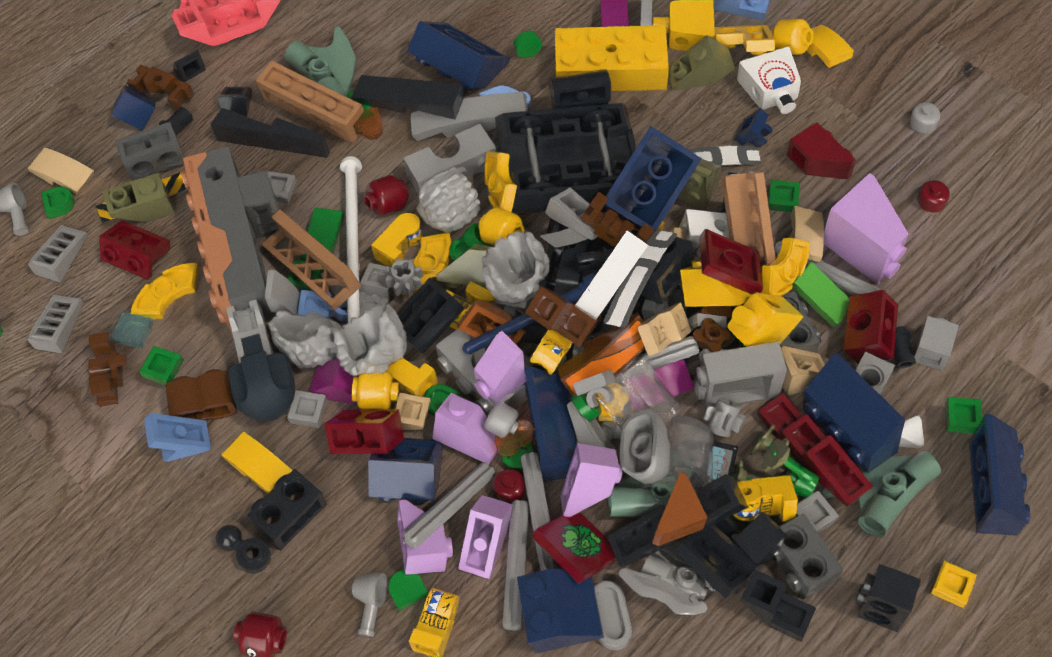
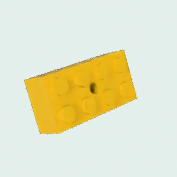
M666 25L555 28L556 77L607 69L611 80V91L667 90L669 67Z

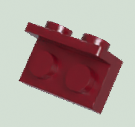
M123 220L99 235L100 259L147 280L152 277V263L170 250L169 239Z

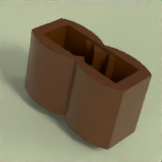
M212 369L198 377L180 376L165 384L170 416L198 420H217L237 413L228 380V371Z

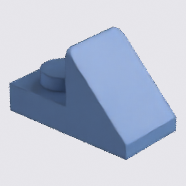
M714 0V10L764 21L770 0Z
M150 413L144 418L148 447L161 449L163 461L165 462L207 452L211 449L207 422L205 420Z

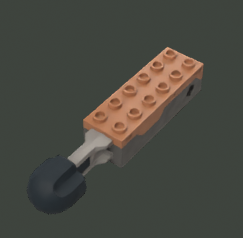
M228 145L184 157L185 170L181 171V176L185 187L189 190L186 197L190 210L194 211L195 217H191L196 234H199L200 241H197L200 255L202 259H205L206 263L203 266V271L207 283H210L212 289L208 291L213 308H216L220 323L226 322L232 333L239 364L232 366L228 371V380L233 400L238 410L247 417L258 422L273 421L286 414L295 396V380L289 359L283 354H273L265 323L270 322L276 316V312L270 311L265 299L267 275L258 240L245 209L237 178L241 176Z

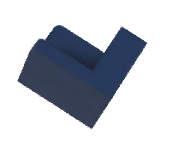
M124 85L112 106V116L139 130H143L156 108L155 101Z

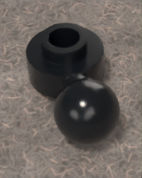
M225 525L217 531L216 544L224 551L235 550L238 564L242 570L255 574L262 572L268 567L271 553L265 541L259 538L243 540L240 529L234 525ZM252 549L259 551V555L255 558L247 556L248 552Z

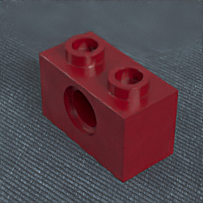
M884 290L850 296L843 348L858 364L865 352L882 360L894 359L898 304Z

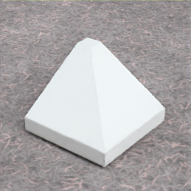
M914 416L905 421L899 447L919 449L924 446L922 421L919 416Z

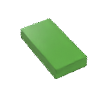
M812 261L807 263L802 275L797 276L793 282V289L832 327H835L846 316L849 298Z

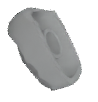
M651 409L639 411L625 421L620 441L621 469L644 484L657 483L665 478L670 466V443L667 437V429L662 417Z

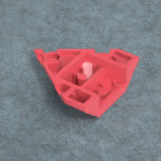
M181 0L179 8L174 9L171 16L181 36L211 46H217L264 28L280 0Z

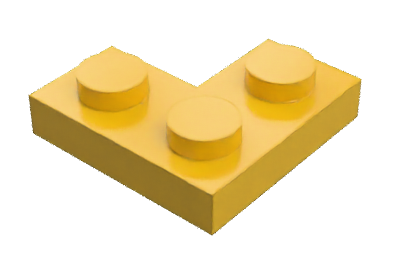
M768 25L714 27V39L729 49L735 48L736 44H743L746 52H750L752 55H762L767 53V51H775V38Z

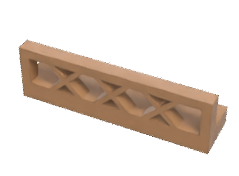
M272 60L255 82L264 100L352 144L358 138L353 125L364 112L362 104Z
M748 171L722 176L721 181L729 238L759 252L762 274V266L770 265L776 260L764 172Z
M279 210L271 217L279 229L262 244L264 249L334 311L361 287L356 276L348 266L283 211ZM287 237L289 239L288 248L276 250L274 247ZM294 255H307L306 263L293 265ZM324 269L323 279L310 280L312 270ZM342 285L345 287L334 298L328 295L329 286Z

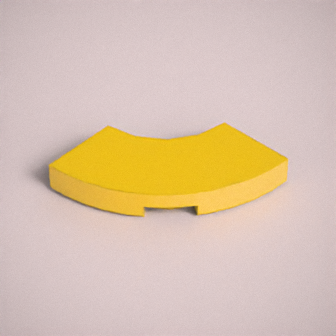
M487 151L484 180L491 193L488 199L494 208H501L512 212L517 185L512 183L509 176L508 165L510 155Z
M445 232L421 237V248L413 261L415 268H422L423 277L420 278L422 285L429 277L436 282L437 274L448 265L450 260L449 248L452 244L450 233ZM416 288V290L412 293V296L419 290V288Z
M783 238L781 250L776 260L770 265L762 266L763 290L761 293L782 296L793 288V282L797 276L802 275L807 264L810 250L809 241Z
M186 263L163 271V275L152 283L146 284L134 300L130 312L133 319H163L166 309L174 300L184 295L196 293L200 270L198 263Z

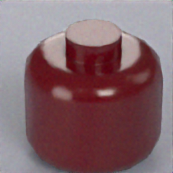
M927 181L920 188L917 201L919 206L927 212L935 213L942 211L950 197L949 188L941 181Z
M514 469L500 471L493 481L496 499L510 504L515 500L521 501L526 492L525 480L522 474Z

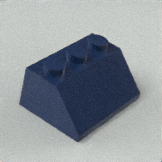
M419 21L407 52L416 56L415 60L420 64L434 66L437 68L436 72L446 78L453 77L459 81V84H462L464 89L473 91L474 88H486L510 61V58L454 26L443 22Z
M650 126L606 195L609 199L602 210L607 212L611 208L618 213V217L621 220L627 219L634 224V228L640 230L645 223L654 229L655 232L702 158Z
M838 353L834 354L805 389L803 409L812 421L816 420L824 428L827 436L831 435L839 443L856 466L860 465L869 473L898 453L905 419Z
M526 367L524 369L527 400L543 482L564 479L567 477L577 445L576 433L567 408V404L572 401V394L560 380L559 375L554 373L550 375L547 371Z
M985 414L969 441L976 533L1018 535L1030 521V507L1024 502L1027 477L1025 473H1021L1020 463L1024 455L1023 444L1018 443L1016 429L993 415Z

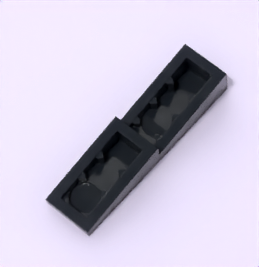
M361 75L351 98L358 103L405 113L406 108L455 120L464 99L462 84Z
M222 107L211 123L216 139L220 142L327 158L330 153L325 135L277 117L270 126Z
M727 474L695 491L707 516L703 529L749 508L735 478ZM662 505L612 533L607 538L619 566L624 568L692 534L660 546L652 544L666 508L665 505Z

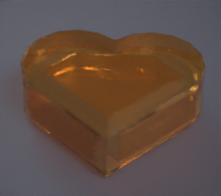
M378 107L364 110L353 125L356 134H363L368 140H376L382 136L383 125Z
M517 419V422L520 423L518 429L514 434L509 433L505 438L495 435V446L498 453L503 456H512L519 451L520 446L530 444L534 438V431L529 421Z

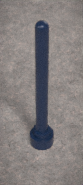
M591 273L583 277L582 282L578 283L577 288L560 296L572 303L579 301L594 279L595 274ZM524 313L464 343L462 347L465 354H472L490 345L500 331H503L508 336L536 321Z

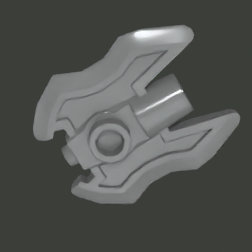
M671 545L649 555L641 572L625 568L620 569L619 576L633 591L642 597L655 598L665 603L675 614L696 615L706 612L707 605L703 601H698V599H705L708 593L705 587L715 591L700 574L685 563L684 559L675 552L676 549Z

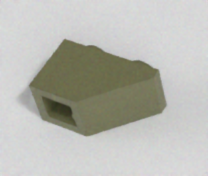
M707 35L668 66V75L672 89L682 90L713 85L733 71L735 67L729 48Z
M701 159L679 194V199L684 200L689 205L706 209L719 184L721 166Z
M159 172L102 191L111 218L147 223L174 214L168 191Z
M474 244L438 273L437 281L445 282V286L453 288L463 287V284L468 285L471 281L486 288L485 279L482 275L483 264L481 258L487 254L488 248L494 246Z

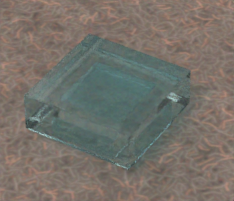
M122 312L111 339L114 343L142 349L153 322L148 317Z

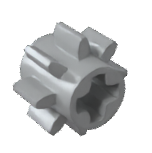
M398 258L392 267L387 266L388 277L385 278L388 288L394 287L396 296L399 294L412 296L416 288L422 286L420 279L423 277L422 268H415L413 259L408 261Z
M718 398L716 404L710 402L707 406L703 419L710 421L707 427L709 431L719 436L730 437L732 431L738 433L741 430L746 416L739 414L741 406L738 403L729 399Z

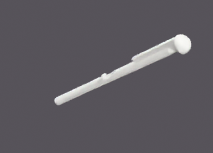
M348 156L340 163V170L345 173L347 266L359 281L357 173L361 171L362 164L358 158ZM359 289L347 299L348 324H351V318H358L360 316Z

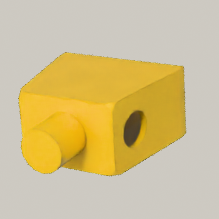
M672 1L669 5V17H653V25H666L670 49L688 51L707 35L713 39L715 38L714 1Z
M756 292L751 295L743 306H737L733 310L732 319L728 323L727 328L746 347L773 342L781 344L804 316L784 297Z

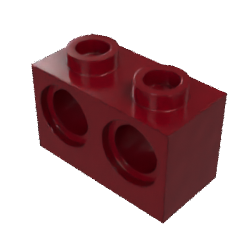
M399 409L342 410L324 423L330 454H388L404 440Z

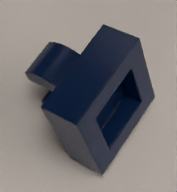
M760 108L745 117L734 140L742 146L750 141L756 147L765 145L767 140L762 135L767 136L773 131L765 123L769 114Z

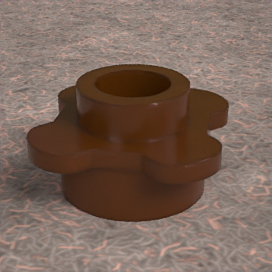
M705 318L702 322L703 326L694 331L693 337L702 350L708 349L710 352H718L721 350L723 341L729 340L730 333L727 329H722L719 325L715 324L712 318Z

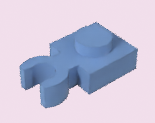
M301 290L298 314L305 316L309 312L314 311L321 316H325L328 320L330 316L335 317L339 321L347 322V310H342V308H347V300L334 311L313 291Z

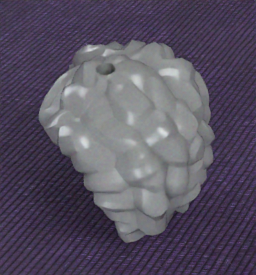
M456 167L436 173L433 178L426 180L419 190L420 202L417 206V211L423 221L432 228L446 233L457 231L463 228L464 225L471 223L477 216L478 211H480L479 205L481 203L477 199V190L471 188V182L467 180L468 178L465 175L458 173Z
M516 231L514 234H509L507 239L499 238L495 242V247L488 248L487 254L481 258L483 264L482 275L485 279L486 288L491 292L492 296L501 302L513 304L525 302L536 295L539 290V282L545 279L550 266L549 257L544 252L543 245L534 238L531 232L523 233Z
M377 304L371 310H365L358 318H351V324H344L343 329L334 331V343L337 350L336 356L340 360L339 365L344 367V370L352 376H359V374L384 373L389 369L391 363L401 360L407 351L406 332L396 311L389 304Z
M281 309L276 311V316L268 324L272 341L281 354L289 359L291 365H296L300 369L314 368L317 365L323 366L327 361L336 358L337 350L334 343V331L343 329L338 322L328 320L325 316H321L314 311L309 312L305 316L299 314L292 315L288 311Z

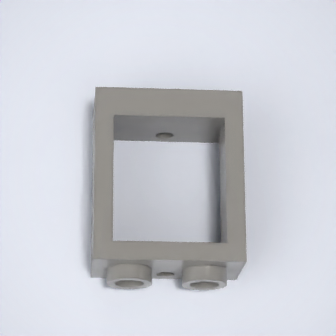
M779 342L703 354L701 366L696 368L698 381H694L697 400L702 399L705 410L710 402L716 404L718 398L729 399L739 405L777 398L780 395L787 372Z

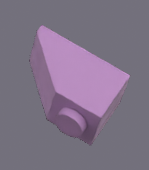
M500 331L495 336L474 368L475 388L485 399L490 397L495 404L504 400L526 382L523 351L503 331Z
M451 393L435 413L432 439L488 465L504 443L503 438L498 437L484 427L487 416L481 407Z
M577 443L560 495L563 516L571 517L611 496L614 484L619 483L622 477L621 464L618 463L615 449Z
M484 495L479 498L470 510L458 567L459 570L487 579L491 578L507 535L513 504Z
M399 500L397 524L405 575L445 571L447 558L452 557L453 549L451 538L445 537L443 524L420 546L411 548L403 541L404 532L423 516L425 512L407 500Z

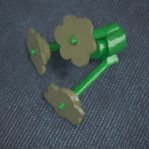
M772 425L764 436L760 435L758 437L759 442L749 454L752 456L757 449L764 452L768 448L769 450L763 455L764 461L761 468L764 471H769L771 468L776 469L785 465L789 468L785 476L790 475L796 495L808 498L814 491L819 476L789 457V440L786 438L774 440L775 437L770 434L775 428ZM742 460L736 462L732 477L735 478L737 483L752 479L748 478L747 471L743 470Z

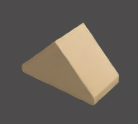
M784 346L781 348L787 372L782 388L786 396L805 391L825 364L818 353Z

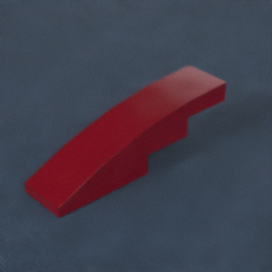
M784 393L759 409L757 415L768 428L772 425L775 426L772 430L774 436L780 440L788 439L790 453L803 467L818 475V482L846 507L873 488V485L831 435L826 438L806 413L802 416Z

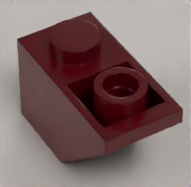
M818 122L792 137L787 152V157L805 175L847 180L852 175L856 161L852 153L848 149L843 148L834 139L832 133L825 130Z

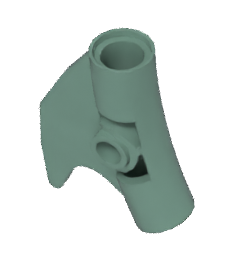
M340 27L334 28L333 42L328 47H312L304 45L301 41H295L288 46L284 55L285 60L302 76L345 97L348 96L357 60L349 40Z
M921 451L917 455L891 457L869 473L860 465L857 466L873 485L872 489L858 498L861 510L858 519L859 526L872 536H885L908 503L941 474V467L937 460L927 451ZM826 488L823 489L822 495L825 499L835 497Z
M670 462L667 476L653 484H644L629 476L613 487L611 496L608 497L609 516L641 518L662 505L666 506L679 473L687 474L689 479L695 477L699 473L701 462Z

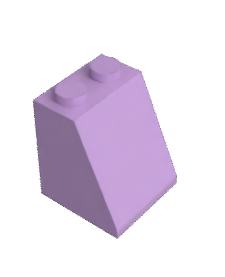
M871 173L830 209L824 230V245L878 285L885 277L890 279L899 270L901 264L898 261L907 250L904 245L909 234L875 176Z

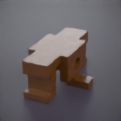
M140 64L136 69L138 76L133 81L127 80L128 87L140 93H143L145 89L153 94L155 92L160 94L167 93L170 107L175 111H178L185 99L190 101L194 96L190 84L177 80L175 75L153 66L148 68Z
M598 192L580 219L595 228L593 233L615 248L626 231L631 233L635 225L627 219L621 220L618 217V213L609 208L606 214L602 213L601 209L609 198ZM644 223L634 236L646 243L654 229Z
M107 332L89 335V347L96 355L95 359L88 360L91 396L97 397L99 407L118 404L117 387L123 386V365H127V356L125 354H118L114 342L109 341Z

